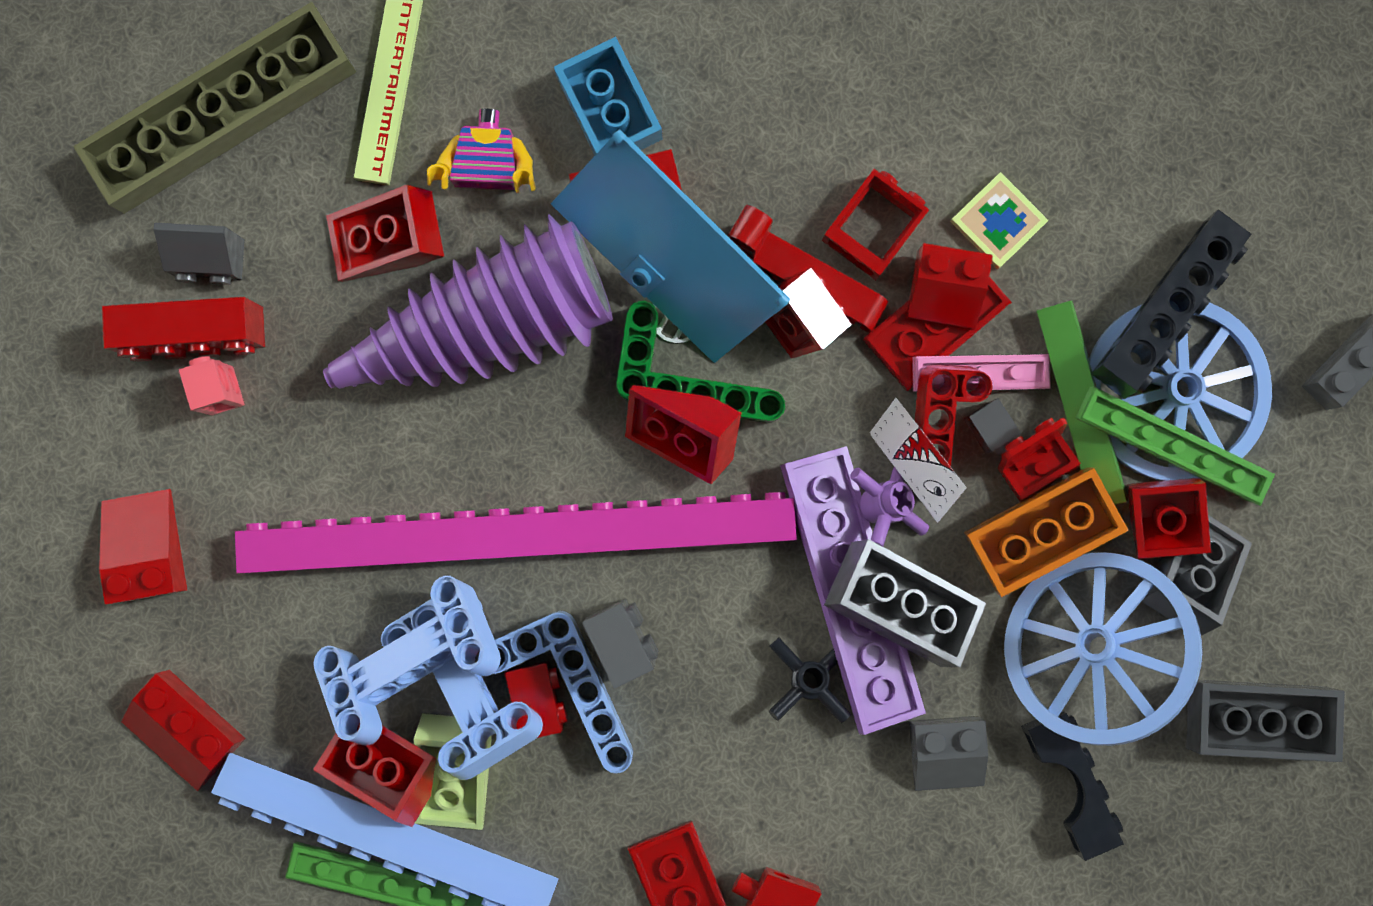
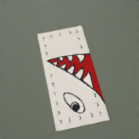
M895 398L871 430V436L938 523L967 487L899 400Z

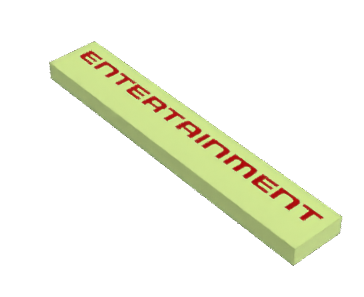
M386 0L354 173L355 180L390 186L423 0Z

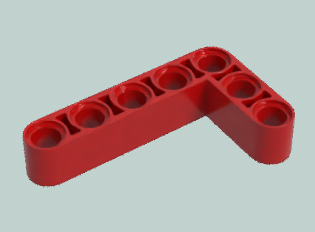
M744 206L728 237L765 274L768 272L772 274V279L783 283L793 275L812 268L815 273L822 277L826 284V289L834 301L844 308L849 322L855 324V322L861 325L860 328L864 331H873L889 303L885 297L772 234L770 230L773 220L753 206Z

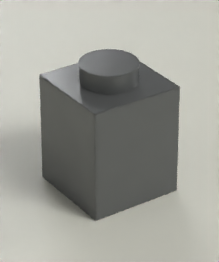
M999 398L964 418L965 423L985 454L994 450L998 455L1005 452V446L1012 442L1013 438L1021 434Z

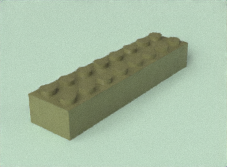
M310 2L73 147L108 205L125 214L355 74L357 71L313 2Z

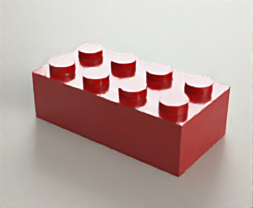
M246 297L102 306L104 349L117 352V357L130 358V361H151L152 355H164L165 359L186 358V352L199 353L200 357L221 356L220 350L233 351L236 355L255 354V348L265 347L263 306Z

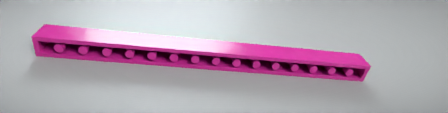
M785 492L765 493V500L751 501V494L730 495L731 502L717 503L716 496L696 497V504L682 505V498L661 499V506L648 507L647 500L627 501V508L613 509V502L592 503V510L579 511L578 504L558 505V512L544 513V506L523 507V514L510 515L509 508L489 509V516L475 517V510L455 511L454 518L440 519V513L419 514L418 521H406V515L385 516L384 523H371V517L350 518V525H337V519L315 520L316 527H302V521L281 522V529H268V523L246 524V531H235L236 572L252 573L797 540L794 498L786 499Z

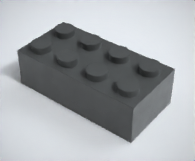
M869 539L851 542L824 603V606L940 667H961L986 605L980 599Z
M1198 679L1194 691L1188 700L1186 749L1200 755L1343 762L1345 691L1327 686Z

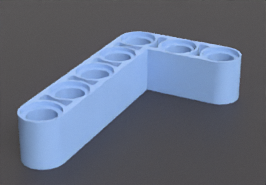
M564 611L554 612L495 639L497 647L504 652L505 661L502 665H499L493 674L505 671L551 650L601 764L611 773H621L628 769L633 757L632 745L577 623L571 614ZM562 618L566 620L569 626L566 636L559 637L553 634L551 631L553 619ZM527 632L535 636L537 640L535 650L526 651L522 649L519 643L522 633ZM570 650L580 652L583 656V665L579 668L569 667L565 662L566 652ZM585 682L593 683L598 690L597 697L591 700L584 699L579 693V686ZM600 714L610 717L612 720L611 729L604 732L597 730L593 723L594 717ZM615 746L623 748L627 755L626 760L621 763L612 762L607 754L610 748Z

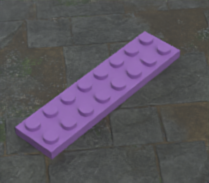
M847 446L780 465L789 498H794L796 522L858 733L866 735L926 714L907 649L824 606L851 542L871 540L872 536L870 523L861 511V492L859 486L850 479V474L854 469Z

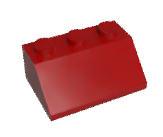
M171 670L158 672L132 699L121 721L197 791L224 764L229 753H233L246 739Z
M382 726L381 735L378 740L368 746L343 740L335 733L313 770L394 821L413 827L431 797L436 757Z

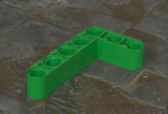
M638 301L631 305L626 317L617 376V390L625 401H629V394L623 391L624 382L629 378L635 377L642 382L643 387L658 389L663 383H671L676 387L677 392L690 394L696 388H705L709 391L711 397L726 404L725 398L728 394L739 393L743 396L745 402L744 407L737 410L741 412L740 419L772 423L778 420L784 413L785 400L775 390L651 372L658 328V312L655 306L647 301ZM642 310L648 311L653 316L652 322L645 327L637 326L633 321L634 315ZM635 344L644 345L648 350L647 356L641 361L632 360L628 356L631 346ZM764 398H773L778 404V412L772 416L765 415L760 410V401Z

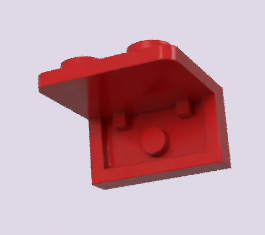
M1064 417L1056 422L1053 418H1050L1034 429L1036 433L1027 440L1020 436L1005 446L1006 451L1001 455L1002 459L997 469L1020 502L1080 466L1081 463L1061 436L1068 424Z

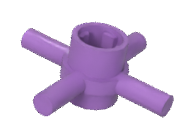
M895 467L893 468L890 480L879 484L860 468H855L851 472L850 479L865 490L860 501L863 516L867 521L876 523L871 541L883 547L890 523L903 521L920 536L928 531L929 525L912 512L915 504L914 495L910 487L903 483L904 478Z

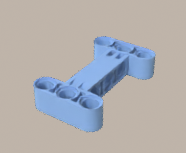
M452 576L439 577L433 583L430 592L437 616L359 661L355 654L334 646H325L317 652L314 658V670L338 737L349 742L367 746L375 743L382 731V723L375 705L454 659L462 669L480 676H489L497 670L500 665V652L477 595L471 586ZM456 590L455 596L451 600V596L453 592ZM468 620V625L466 629L463 631V626L465 622ZM480 651V658L475 663V657L477 653Z
M456 590L453 592L451 600L454 598ZM428 600L389 624L381 635L382 646H387L437 616L432 600ZM468 620L465 622L463 630L466 629ZM455 659L433 671L463 732L444 744L439 751V766L447 773L460 780L471 779L532 742L540 735L543 722L537 712L522 702H513L498 710L482 676L462 669L457 665ZM528 715L526 725L516 729L518 719L521 716ZM496 734L494 745L486 749L485 744L488 737ZM465 753L463 764L455 768L456 758L460 754Z

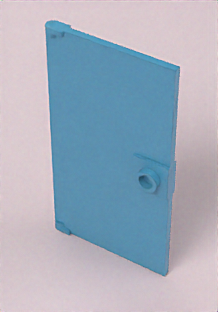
M620 129L613 134L612 138L551 203L568 222L572 221L576 225L579 232L621 272L620 275L644 298L647 297L714 363L770 317L779 312L791 300Z

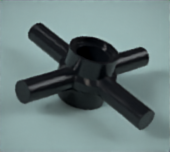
M780 637L769 646L793 672L791 676L792 688L769 710L770 715L775 720L779 721L801 698H818L841 724L851 716V713L827 689L829 685L828 672L838 663L834 648L819 662H802ZM804 672L812 673L816 677L817 686L815 689L805 685L803 681Z

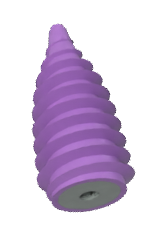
M548 214V232L536 236L524 224V242L513 247L500 235V253L492 258H489L480 248L476 247L477 265L469 270H466L453 259V278L446 283H443L433 273H430L431 291L421 298L409 288L408 297L410 305L398 313L391 307H388L390 320L377 330L370 327L371 334L356 346H351L352 349L331 361L328 367L323 369L327 384L330 388L337 387L341 389L371 382L383 385L386 380L397 379L401 384L411 386L414 377L421 376L429 385L437 387L441 383L442 372H446L457 383L464 384L468 378L469 367H473L482 377L491 378L494 370V361L497 360L506 369L515 372L518 368L520 353H524L532 362L540 364L543 359V346L548 344L558 354L564 356L567 352V337L573 335L584 346L589 347L591 343V328L610 322L613 318L602 281L576 225L571 221L561 226Z

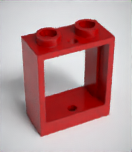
M873 169L826 231L821 241L876 281L930 209L924 206L926 202L918 194L912 191L907 193L897 186L898 181L886 171L878 172L876 169ZM871 188L912 217L911 221L882 259L841 230Z

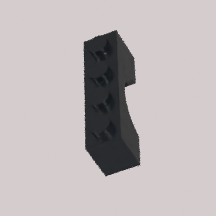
M1061 711L1058 716L1060 719L1078 726L1072 715L1068 716L1067 713ZM1037 719L1022 725V730L1034 757L1042 763H1057L1065 766L1075 780L1077 788L1076 803L1070 815L1063 821V824L1076 854L1084 861H1087L1124 845L1119 834L1123 832V827L1114 812L1110 813L1105 801L1109 799V795L1100 779L1096 781L1091 768L1095 767V763L1086 747L1082 748L1080 742L1050 730Z

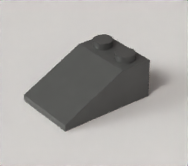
M1208 515L1211 553L1161 557L1154 567L1168 577L1185 596L1196 616L1201 636L1223 625L1252 545L1250 541ZM1155 586L1142 600L1143 603L1168 619L1178 617L1168 598Z

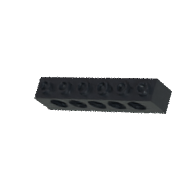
M1219 209L1208 217L1091 375L1124 400L1135 392L1140 395L1152 382L1153 378L1149 374L1154 367L1160 368L1171 356L1172 351L1168 348L1173 341L1179 342L1190 330L1192 325L1188 321L1192 315L1198 316L1209 304L1210 299L1206 296L1211 289L1217 290L1228 278L1229 273L1225 271L1230 263L1235 265L1247 252L1248 248L1244 244L1252 234ZM1208 250L1215 254L1216 260L1208 254ZM1189 275L1196 279L1198 286L1190 281ZM1169 300L1177 304L1179 312L1171 307ZM1150 326L1155 327L1159 331L1160 338L1152 334ZM1131 352L1136 353L1140 357L1141 365L1132 360Z

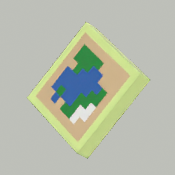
M1000 172L950 222L981 253L992 254V265L998 270L1048 220Z

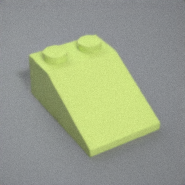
M422 713L414 736V745L436 757L431 797L415 824L483 830L489 768L471 779L460 780L444 771L438 762V754L441 747L463 733L455 716ZM491 736L486 741V749L491 747ZM465 753L460 754L456 758L455 768L463 764Z

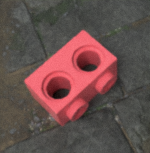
M204 356L190 360L189 367L179 369L191 411L215 415L245 405L233 366L225 364L220 360L210 359V356Z

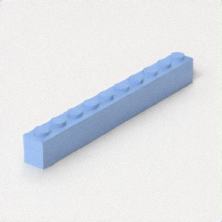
M229 753L211 792L221 797L218 802L220 805L236 811L239 810L241 805L253 809L252 817L270 824L273 817L286 822L285 830L304 836L306 830L319 834L317 842L335 849L339 843L352 847L349 854L366 861H370L372 855L385 860L382 867L400 874L403 873L404 868L418 872L415 879L435 887L437 880L451 885L448 892L468 899L470 893L483 897L481 903L483 906H549L559 879L421 825L414 824L413 827L401 824L371 806L233 753Z

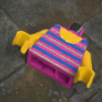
M484 108L479 110L478 127L463 126L460 135H456L451 139L439 156L436 164L431 165L427 169V185L431 186L434 180H441L442 189H447L448 177L450 176V181L454 187L515 190L516 193H519L520 186L529 184L531 191H535L533 160L522 140L514 137L511 129L499 128L500 112L495 109Z

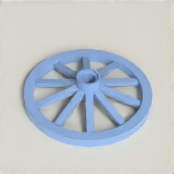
M1169 300L1171 307L1179 312L1177 304ZM1209 303L1198 316L1220 327L1191 369H1189L1188 334H1186L1179 342L1175 340L1177 368L1168 358L1160 367L1166 376L1152 371L1149 374L1153 378L1151 383L1160 386V389L1121 400L1133 406H1139L1163 399V404L1153 415L1164 420L1175 408L1173 425L1183 430L1186 429L1189 409L1205 440L1222 449L1224 447L1199 401L1245 421L1247 425L1244 431L1227 450L1243 458L1259 439L1268 420L1272 400L1271 374L1264 352L1250 330L1228 311ZM1142 305L1133 308L1116 319L1098 339L1089 357L1092 372ZM1228 335H1230L1241 347L1249 365L1202 377V372ZM1252 375L1254 383L1252 411L1207 392L1206 387ZM1094 377L1096 387L1101 390V381ZM1179 380H1183L1188 385L1189 391L1186 397L1181 396L1177 390ZM1110 435L1117 460L1140 475L1159 481L1198 478L1171 464L1168 467H1164L1144 460L1135 454L1138 448L1129 444L1125 446L1119 439Z
M1105 552L1088 553L1041 576L1025 588L1015 603L1008 620L1004 641V655L1008 676L1014 691L1026 709L1039 722L1057 734L1077 742L1097 746H1113L1135 742L1159 731L1179 714L1188 702L1198 681L1202 662V640L1196 616L1189 602L1177 586L1162 572L1130 556ZM1106 569L1124 571L1142 578L1143 581L1104 625ZM1088 570H1094L1091 625L1088 624L1059 584L1061 580L1071 575ZM1154 586L1168 598L1178 615L1176 618L1115 633ZM1050 589L1080 630L1079 633L1028 619L1033 607L1047 590ZM1024 629L1076 644L1075 647L1023 666L1021 644ZM1183 629L1185 639L1183 668L1120 647V645ZM1096 637H1104L1106 641L1105 649L1099 654H1091L1089 648L1091 641ZM1080 658L1051 706L1047 709L1033 692L1027 678ZM1120 658L1178 678V683L1168 699L1155 711L1115 659ZM1090 666H1092L1095 729L1075 726L1058 717ZM1104 666L1109 669L1146 718L1129 726L1108 730Z

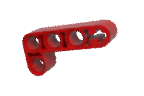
M929 365L921 371L918 379L915 422L932 444H938V452L951 467L957 402H981L987 399L992 392V380L985 372L971 366ZM943 374L944 385L939 390L933 391V379ZM977 376V387L975 390L967 392V381L971 377ZM940 409V420L936 424L930 425L929 415L934 410Z

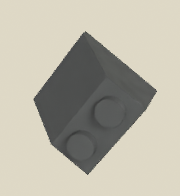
M154 223V234L163 271L175 276V281L197 283L198 277L210 278L209 283L231 285V279L242 280L245 239L227 227Z
M979 716L909 721L915 791L984 786L988 763L986 721Z

